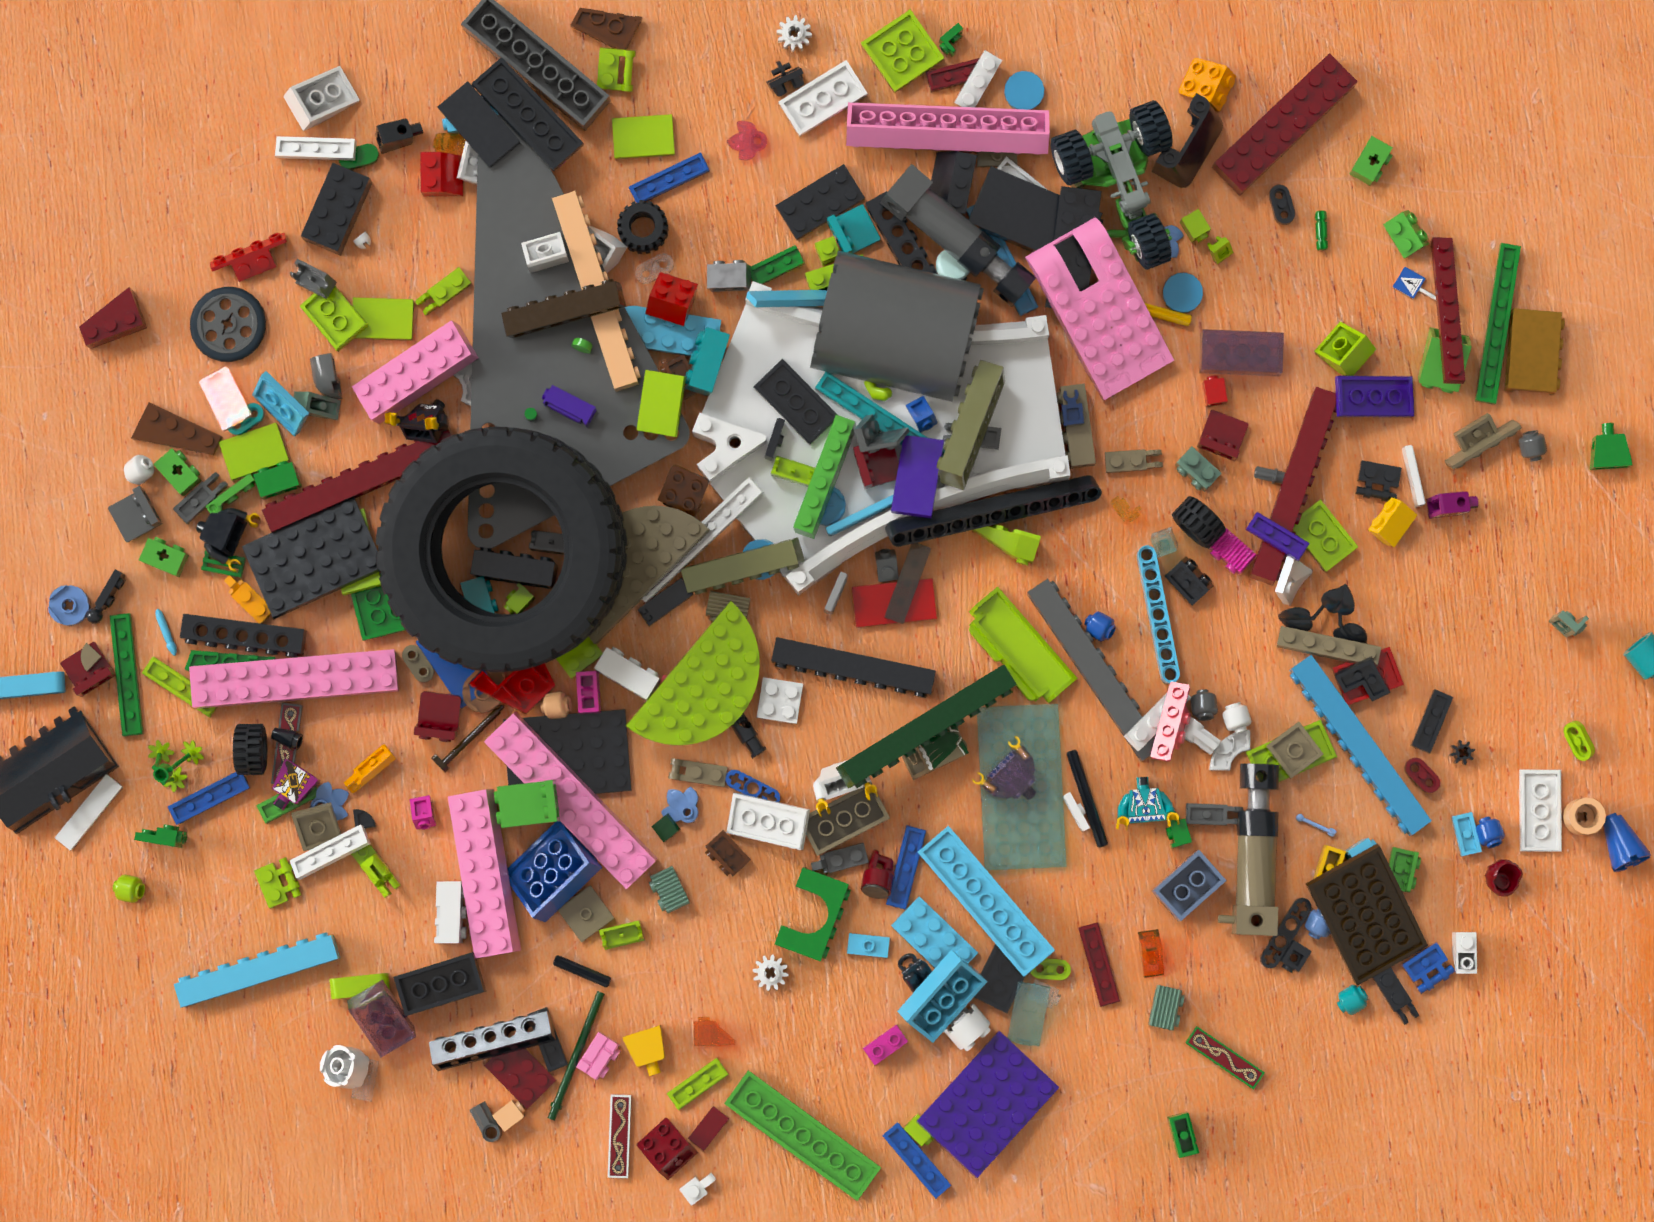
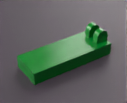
M794 245L751 266L752 281L763 285L805 264L797 246Z

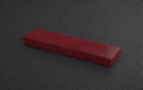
M1098 922L1078 927L1100 1007L1120 1002Z

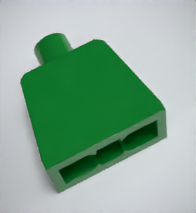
M1603 423L1602 435H1596L1592 439L1590 470L1629 468L1632 466V459L1625 434H1615L1614 423Z

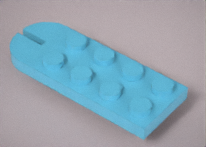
M625 307L648 350L691 356L694 350L697 351L698 345H695V341L700 331H703L706 327L720 331V319L688 315L684 326L645 314L647 307Z

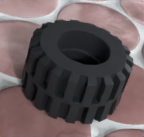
M639 200V203L634 201L631 202L629 207L628 205L625 206L623 212H620V218L617 220L618 234L623 244L630 251H637L638 254H642V252L649 254L651 253L650 251H657L658 247L664 244L669 231L668 222L664 211L657 204L654 205L651 201L647 203L644 200ZM640 217L650 218L655 224L654 231L647 237H637L631 231L632 223Z
M1188 496L1172 513L1175 523L1202 547L1209 549L1226 531L1220 518L1197 498Z
M237 724L233 735V763L237 775H263L267 766L268 753L267 734L264 725Z

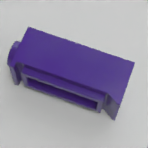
M554 385L550 389L547 388L542 396L545 407L548 406V408L579 424L583 422L586 428H588L597 411L595 406Z

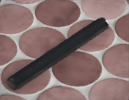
M1077 750L1069 751L1066 755L1097 847L1107 846L1108 841Z

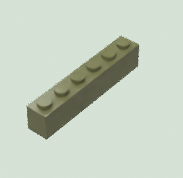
M796 537L681 569L687 593L695 592V595L707 592L706 588L712 586L714 590L723 588L727 582L735 585L744 582L743 578L750 577V580L762 577L761 573L768 572L769 575L781 572L780 568L787 567V570L795 569L805 559L799 539Z

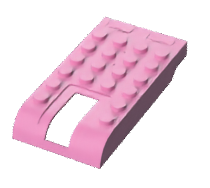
M1096 217L1025 257L1101 399L1106 400L1174 361L1111 238ZM1072 235L1080 244L1098 278L1097 283L1083 291H1079L1065 262L1054 247Z

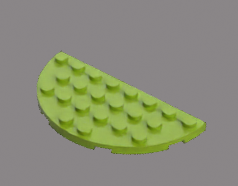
M732 601L725 606L627 723V728L643 738L661 744L689 745L703 742L719 735L740 718L754 695L759 678L760 661L758 645L753 630L746 617Z

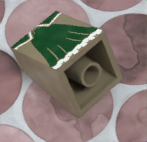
M951 725L947 728L949 732L940 738L937 735L931 738L933 742L923 748L921 745L914 748L916 752L907 758L904 755L902 756L913 780L969 753L967 744L958 731V726L954 728Z

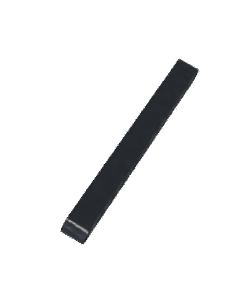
M1086 475L933 511L932 518L909 516L896 519L886 525L885 531L891 543L896 547H901L1093 502L1100 498L1102 491L1094 477Z

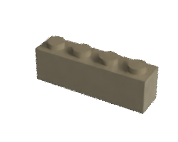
M1085 383L1061 386L1060 392L1056 393L1058 404L1067 405V402L1063 399L1064 391H1067L1069 398H1073L1075 396L1074 390H1078L1079 396L1076 404L1082 403L1084 424L1065 426V432H1062L1063 442L1067 444L1068 452H1065V455H1068L1070 469L1095 466L1096 461ZM1059 412L1060 422L1063 424L1062 412Z

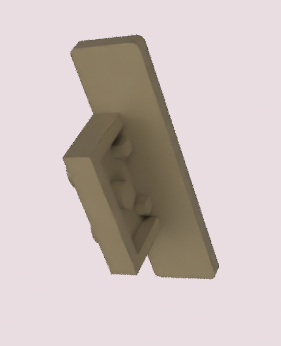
M1487 413L1454 433L1461 451L1446 459L1445 463L1452 469L1460 468L1468 460L1479 457L1488 448L1497 446L1501 440L1515 435L1522 427L1518 422L1511 420L1497 428L1491 415Z

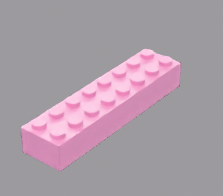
M494 789L448 796L474 958L521 951L500 824H497L496 812H498L494 800Z

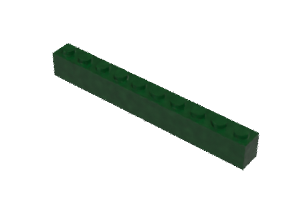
M1005 664L837 766L836 769L848 789L854 785L856 788H859L867 783L866 778L870 775L875 778L883 773V767L888 765L891 768L900 762L899 757L903 755L905 758L911 756L916 752L914 748L921 745L923 748L932 743L931 738L937 735L940 738L949 732L947 728L951 725L956 728L964 723L963 718L967 715L972 718L981 712L980 707L985 705L988 708L997 702L995 698L1001 695L1002 698L1008 696L1013 692L1011 688L1017 684Z

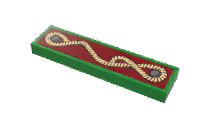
M1198 1026L1194 1028L1185 1042L1253 1090L1265 1073Z

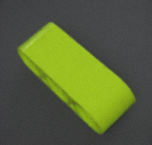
M389 973L329 979L331 999L390 993Z

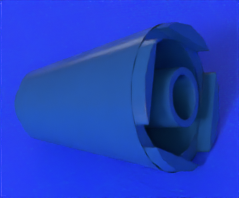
M1616 813L1606 816L1603 827L1613 871H1624L1627 869L1626 867L1632 865L1634 867L1648 860L1651 856L1650 851L1624 817Z

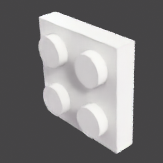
M763 677L757 718L797 724L803 684Z

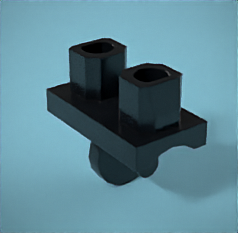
M777 61V68L772 70L771 73L773 76L779 73L781 75L766 81L768 87L780 97L787 93L784 83L789 80L794 89L803 86L802 74L804 73L799 66L785 72L791 68L790 63L782 65L780 61Z

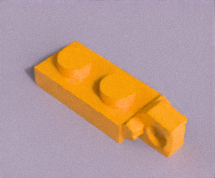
M230 575L224 580L232 588L229 591L232 595L231 597L258 623L262 624L271 615L266 601L247 582H244L242 579L237 582Z
M383 744L355 767L352 776L343 783L353 794L372 780L385 767L389 766L396 758L390 749Z

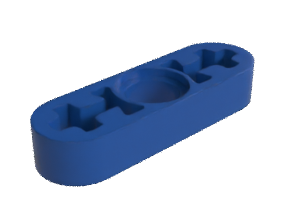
M731 770L727 773L726 783L729 787L744 795L758 797L762 792V787H765L767 789L764 792L767 794L774 792V797L777 798L775 802H780V794L774 788L738 770ZM739 774L738 778L744 781L745 777L749 779L744 784L743 790L739 789L741 784L737 782L734 785L731 784L730 775ZM752 782L757 783L759 791L756 794L748 793V784Z

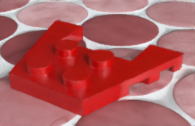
M545 663L529 669L513 671L499 685H496L482 671L469 684L480 692L524 714L531 711L556 686Z

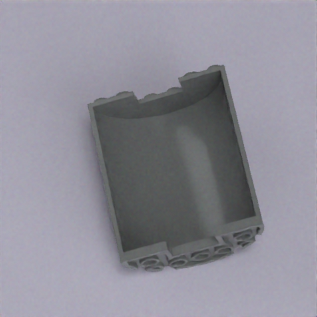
M838 250L823 305L819 332H817L810 368L953 402L954 396L958 397L961 385L957 383L959 377L963 378L966 361H963L965 353L969 354L972 338L969 337V334L973 335L981 304L977 302V299L981 300L984 288L980 287L981 284Z

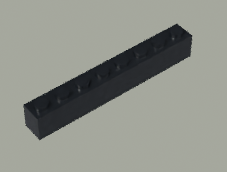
M776 637L771 662L775 663L774 667L787 669V666L795 667L794 671L806 673L807 670L815 671L814 675L826 677L827 674L834 675L835 680L845 682L847 678L853 679L855 684L864 686L867 683L875 684L874 688L886 690V687L895 688L894 692L906 694V691L915 692L914 696L926 698V695H931L936 670Z

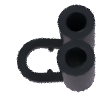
M912 953L903 955L898 961V967L903 974L902 978L912 993H914L930 975L932 970L925 961L917 959ZM906 959H913V964L910 963L908 968L903 967V962Z

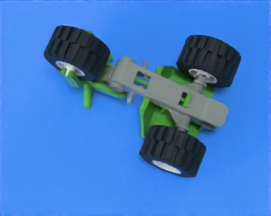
M1153 100L1131 108L1129 119L1118 123L1114 114L1110 111L1097 115L1092 121V132L1083 136L1074 129L1051 139L1052 157L1060 177L1067 185L1070 186L1082 182L1084 185L1108 187L1117 183L1119 192L1111 194V198L1119 195L1121 197L1116 199L1115 202L1121 224L1126 230H1107L1109 237L1122 238L1124 249L1128 250L1132 255L1134 254L1136 261L1146 270L1171 261L1172 252L1169 241L1172 240V237L1169 236L1170 231L1164 228L1156 213L1146 215L1144 208L1148 206L1147 204H1150V198L1147 192H1143L1142 187L1148 185V182L1140 183L1137 177L1145 173L1149 156L1172 147L1171 127L1159 103Z

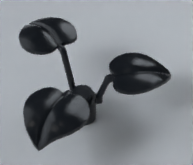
M1347 584L1325 592L1321 598L1322 605L1313 616H1310V612L1307 609L1300 607L1286 609L1278 614L1279 620L1286 627L1309 631L1313 627L1312 620H1315L1321 611L1326 608L1330 613H1338V625L1340 628L1333 631L1334 637L1368 644V636L1364 628L1354 623H1347L1345 625L1342 623V615L1351 614L1355 608L1354 598Z

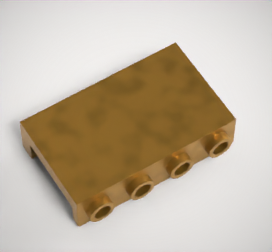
M1518 308L1511 310L1504 391L1513 392L1514 390L1544 392L1553 395L1560 389L1558 370H1561L1562 358H1559V350L1563 348V338H1560L1561 330H1564L1565 326L1562 312Z

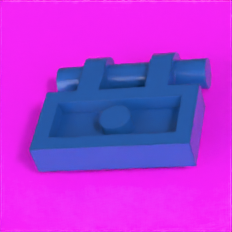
M1437 942L1402 964L1413 982L1418 979L1422 980L1423 983L1417 987L1420 994L1427 990H1432L1434 985L1442 980L1446 981L1450 978L1449 975L1455 972L1452 965L1445 969L1442 966V963L1448 959ZM1436 968L1438 973L1429 979L1426 974Z

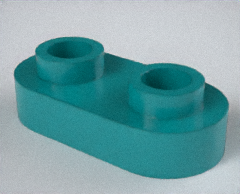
M256 403L246 405L228 418L226 422L228 431L237 436L247 432L263 420L264 410ZM253 411L258 412V415L255 418L251 417V413ZM237 422L241 423V427L239 429H235L234 427L235 423Z

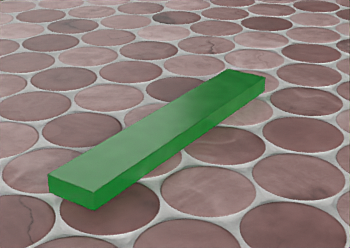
M131 614L110 615L122 736L142 735L144 732Z

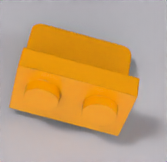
M1194 58L1179 88V93L1193 98L1198 93L1209 101L1215 111L1220 112L1222 106L1226 103L1230 89L1235 84L1237 76L1227 66Z

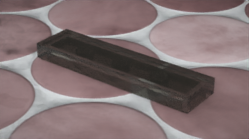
M919 543L911 544L884 618L904 624L930 554V547Z

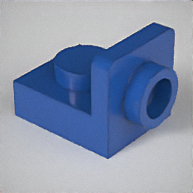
M924 396L906 405L919 432L929 430L938 423Z

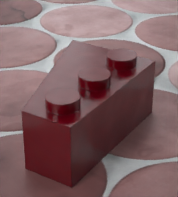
M128 287L80 325L79 328L85 345L93 349L144 330L147 326L135 293Z

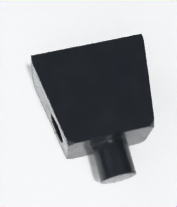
M406 118L377 125L375 137L381 154L411 145L413 143V136L423 134V129L420 122L410 125Z

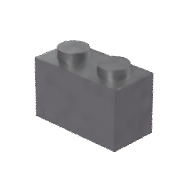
M733 260V263L725 264V261H714L713 264H707V289L711 292L745 291L750 289L751 266L745 263L744 260Z

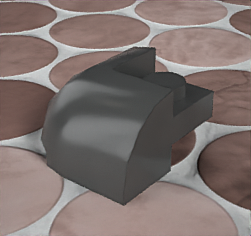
M328 353L310 358L315 387L323 396L343 399L340 379L336 374L334 356Z

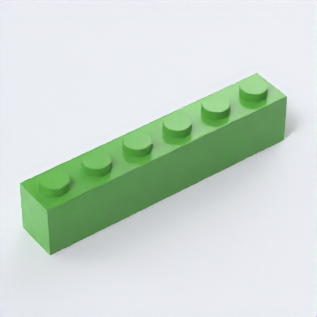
M839 415L835 416L793 526L795 533L815 539L854 437L855 421Z

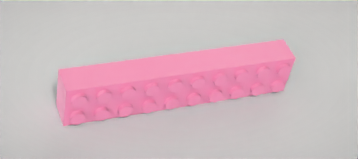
M848 102L846 146L1048 154L1050 135L1049 110Z
M395 649L189 667L192 708L194 709L399 692Z
M514 712L484 741L524 784L556 780L560 821L625 889L634 883L657 860V857L517 712Z

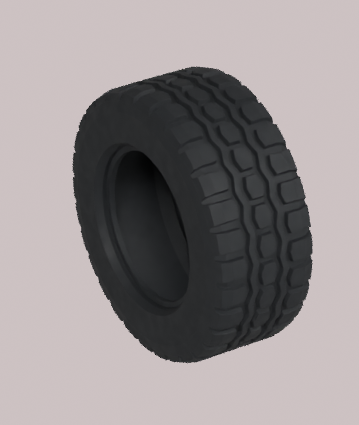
M487 427L467 430L463 433L449 436L441 440L437 445H432L422 452L416 461H412L402 472L401 479L396 480L388 494L390 498L388 503H384L379 518L381 520V527H377L376 545H378L379 551L376 552L377 570L381 571L379 580L383 593L388 595V604L394 615L400 617L401 625L412 637L415 636L419 640V644L432 653L436 652L440 658L450 663H458L464 668L471 670H485L488 672L520 671L547 663L566 654L584 642L600 626L602 620L608 615L615 603L614 600L621 589L623 571H625L627 554L625 553L627 535L626 529L623 527L622 511L619 504L616 503L608 482L604 481L599 470L591 462L589 463L579 451L569 447L557 438L533 430L511 427ZM494 483H511L535 493L553 511L561 527L564 539V562L556 584L541 602L519 614L492 613L471 604L453 586L443 563V533L453 510L470 493Z

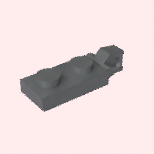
M864 843L824 853L820 855V861L811 863L813 871L823 869L824 873H832L866 864L869 861Z

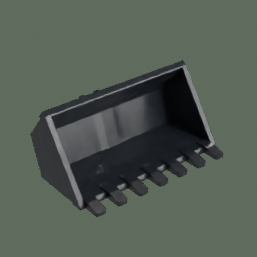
M75 706L68 710L71 717L63 721L60 716L54 719L56 727L48 731L46 726L40 728L39 733L41 737L35 741L31 736L24 739L26 747L20 751L16 745L9 749L11 757L5 761L0 755V819L15 834L20 833L54 809L59 810L62 804L71 802V798L119 767L81 710L78 712Z

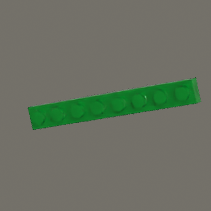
M1500 243L1475 402L1495 405L1497 401L1521 246Z

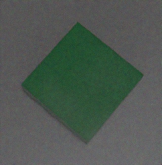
M669 813L651 826L663 842L681 830Z

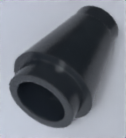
M275 727L272 731L271 739L290 750H298L303 742V735L299 731Z

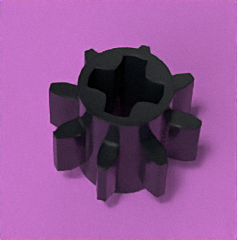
M1458 740V746H1450L1453 749V753L1449 754V756L1455 758L1454 764L1462 761V764L1466 765V759H1474L1471 756V752H1474L1475 749H1470V742L1462 745V741ZM1464 748V753L1466 754V756L1460 757V752L1458 751V749L1460 750Z

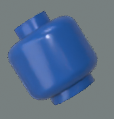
M1099 611L1093 615L1090 614L1084 623L1086 625V632L1090 633L1098 641L1109 640L1116 630L1114 619Z
M1490 817L1480 819V824L1476 826L1480 844L1487 846V848H1494L1502 844L1505 833L1500 821Z

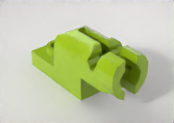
M371 844L351 854L384 898L392 894L385 885L387 881L396 890L401 886L390 871V868Z

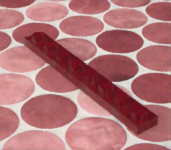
M1433 237L1431 249L1443 383L1464 384L1465 369L1453 238Z

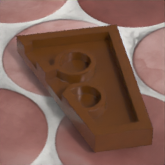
M579 8L571 23V27L614 49L627 50L643 18L641 16L634 17L620 13L614 14L600 10Z

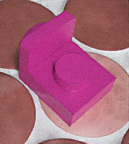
M430 795L410 799L412 821L415 828L425 830L436 826Z

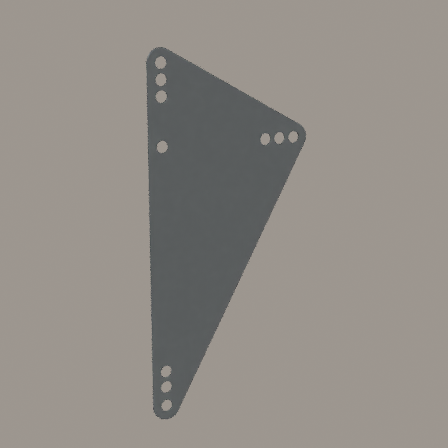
M498 115L520 140V143L491 168L478 155L473 349L479 358L472 362L470 430L482 428L486 423H492L495 427L527 429L552 436L584 455L585 459L599 470L604 481L608 482L609 486L683 448L689 440V427L680 413L679 436L673 441L667 440L661 434H658L655 440H648L644 437V431H638V436L633 440H628L624 437L623 431L625 427L633 425L637 428L645 370L658 371L625 307L619 309L622 321H619L621 329L625 328L628 340L625 343L627 348L631 347L635 359L631 361L633 367H638L641 378L638 379L639 385L618 392L614 389L591 317L517 338L506 337L501 313L506 312L507 308L512 306H519L521 308L530 301L537 300L542 302L548 296L556 295L560 297L566 291L575 290L577 292L582 289L552 198L564 193L550 167ZM560 232L569 262L530 273L521 243ZM601 264V265H600L601 270H602V272H604L605 270H604V268H603V266H602V264ZM574 338H582L592 343L591 352L583 353L574 349L571 346ZM554 385L595 406L597 411L588 428H586L583 422L579 424L548 408V406L545 407L543 404L544 400L542 399L547 388L550 389ZM527 408H534L536 410L537 419L530 422L526 419L525 410ZM494 483L491 485H493L495 492L490 498L482 497L480 495V488L469 494L468 537L476 547L491 549L554 516V513L540 497L528 489L511 483ZM485 503L491 504L494 508V514L490 518L481 517L479 514L481 505ZM482 524H490L493 527L494 532L490 538H482L479 535L478 530Z

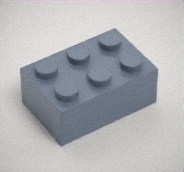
M1196 850L1160 882L1152 892L1179 922L1227 880L1200 850Z

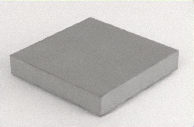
M840 572L824 608V612L829 615L833 614L848 580L846 573Z

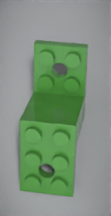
M556 780L499 786L497 791H494L495 804H499L500 812H496L497 824H501V828L560 821Z

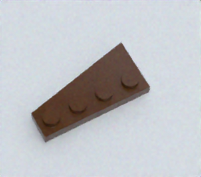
M149 402L131 439L214 455L219 442L222 440V436Z

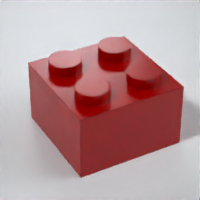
M660 272L649 295L645 314L684 326L693 306L698 284Z

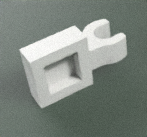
M712 1173L701 1181L694 1177L679 1190L692 1206L708 1194L705 1188L713 1183L716 1178Z

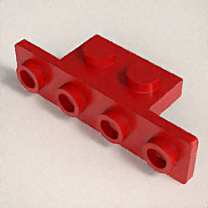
M274 233L269 236V239L254 241L249 247L244 249L241 247L236 248L231 254L226 256L219 255L212 259L210 268L213 272L231 265L239 282L276 267V264L269 249L286 243L285 233Z

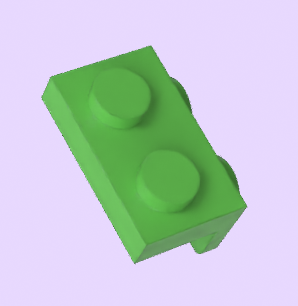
M1409 210L1401 212L1383 224L1404 259L1429 245L1428 235L1423 229H1420L1417 224V217Z
M1392 847L1388 864L1401 891L1408 893L1411 889L1415 888L1417 878L1414 877L1415 869H1419L1421 857H1418L1419 852Z

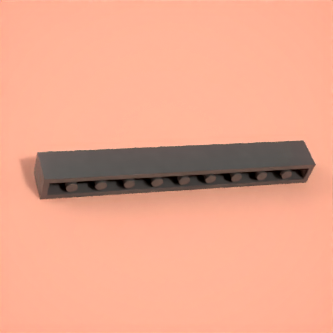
M1046 579L1028 591L1027 596L1121 734L1125 736L1143 717L1138 712V709H1140L1134 698L1130 700L1127 696L1128 689L1122 681L1120 683L1115 678L1117 673L1113 667L1106 665L1103 660L1105 656L1100 648L1095 649L1092 644L1094 640L1090 633L1082 630L1080 627L1082 622L1076 614L1072 615L1069 610L1071 606L1066 598L1061 599L1057 593L1060 591L1054 581L1050 582ZM1156 734L1139 751L1128 742L1140 761L1151 755Z

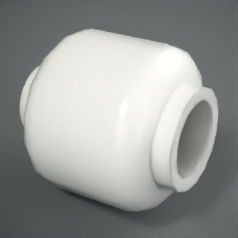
M144 455L134 456L124 466L125 478L133 484H143L154 474V466L151 459Z
M1241 702L1226 706V710L1222 714L1226 729L1228 731H1235L1236 734L1247 731L1246 727L1252 722L1247 706L1241 705Z

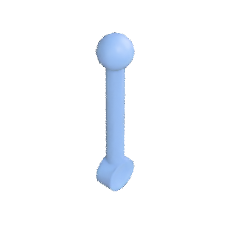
M1302 814L1296 816L1298 822L1308 823L1327 832L1331 837L1336 834L1335 829H1328L1304 818Z

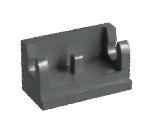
M297 259L295 265L298 267V272H290V276L296 281L295 283L327 299L337 282L327 273Z
M536 530L531 532L532 537L529 544L531 551L564 555L563 534Z

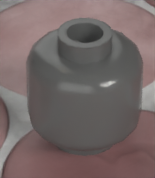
M1538 430L1523 433V436L1519 439L1522 457L1529 458L1530 461L1541 460L1542 455L1547 452L1544 435L1538 433Z
M1207 689L1198 690L1197 694L1193 695L1190 699L1192 714L1200 721L1211 720L1218 713L1216 695Z

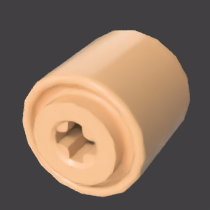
M1586 797L1573 800L1567 804L1563 812L1564 825L1570 832L1577 835L1596 833L1605 823L1606 814L1604 807L1593 798ZM1584 812L1585 822L1583 820L1578 822L1577 813Z

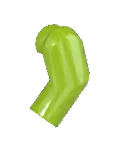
M864 382L866 389L873 399L886 401L892 397V390L890 388H879L875 383Z

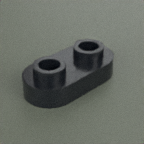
M1275 185L1269 192L1273 215L1277 223L1288 225L1295 217L1290 192L1284 185ZM1280 193L1282 199H1277L1275 194ZM1285 212L1288 217L1282 218L1280 214Z

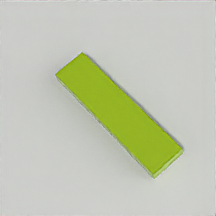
M153 656L142 674L192 706L190 680ZM217 707L197 710L211 717Z

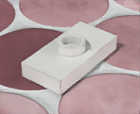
M1070 792L1065 794L1062 798L1080 830L1083 832L1090 827L1083 816L1086 812L1081 803L1077 804Z

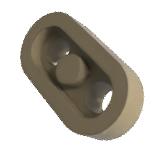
M416 645L405 647L402 652V658L414 677L420 682H429L434 677V668L422 650ZM411 651H414L416 653V656L413 659L409 658V653ZM422 668H426L427 673L424 676L420 674V670Z

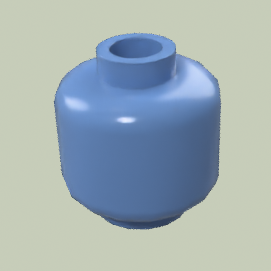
M1313 909L1307 918L1305 928L1309 931V935L1315 939L1328 937L1330 932L1319 910Z

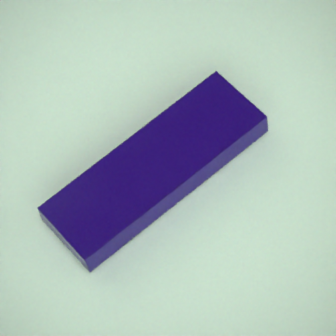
M1256 512L1246 528L1248 532L1298 562L1310 544Z

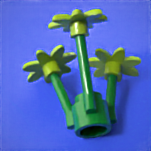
M157 740L156 746H148L153 751L148 757H156L155 764L152 766L154 779L164 785V787L171 785L173 792L176 791L177 786L185 788L182 780L187 779V775H180L182 768L178 766L186 760L189 762L191 759L197 765L199 759H204V756L199 753L202 747H196L194 740L190 744L186 741L183 742L185 749H182L181 752L185 756L173 765L160 764L162 759L170 762L167 755L174 754L173 750H168L169 742L162 746L161 742Z

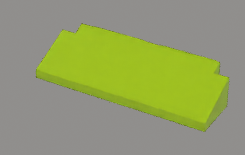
M996 587L969 611L975 618L969 624L970 634L994 661H1000L1002 664H1005L1017 684L1016 687L1029 701L1034 700L1036 702L1043 696L1050 703L1078 679L999 587Z

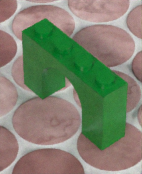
M802 868L796 887L814 893L825 901L828 908L827 921L820 930L814 933H802L781 925L774 945L821 961L822 958L826 959L830 947L826 946L829 939L833 940L837 928L833 927L836 919H841L844 911L843 908H840L843 900H848L851 889H848L849 884Z

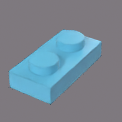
M1469 812L1452 816L1451 819L1460 856L1482 852L1473 813Z

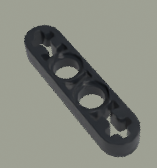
M1298 898L1292 903L1278 926V935L1271 937L1260 956V962L1264 967L1274 968L1282 959L1311 911V903L1308 899ZM1305 902V907L1307 908V910L1301 911L1298 915L1302 916L1301 920H1299L1298 917L1291 915L1292 911L1294 913H1297L1299 907L1296 906L1297 903L1301 904ZM1290 918L1294 919L1297 923L1294 930H1288L1285 926L1286 921ZM1278 936H1283L1286 939V944L1282 948L1275 945V938ZM1270 946L1277 951H1281L1280 955L1274 954V963L1266 964L1265 955L1270 956L1273 950H1269Z

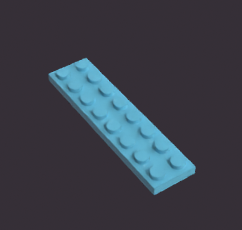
M949 826L918 851L919 855L1023 977L1028 975L1055 951Z

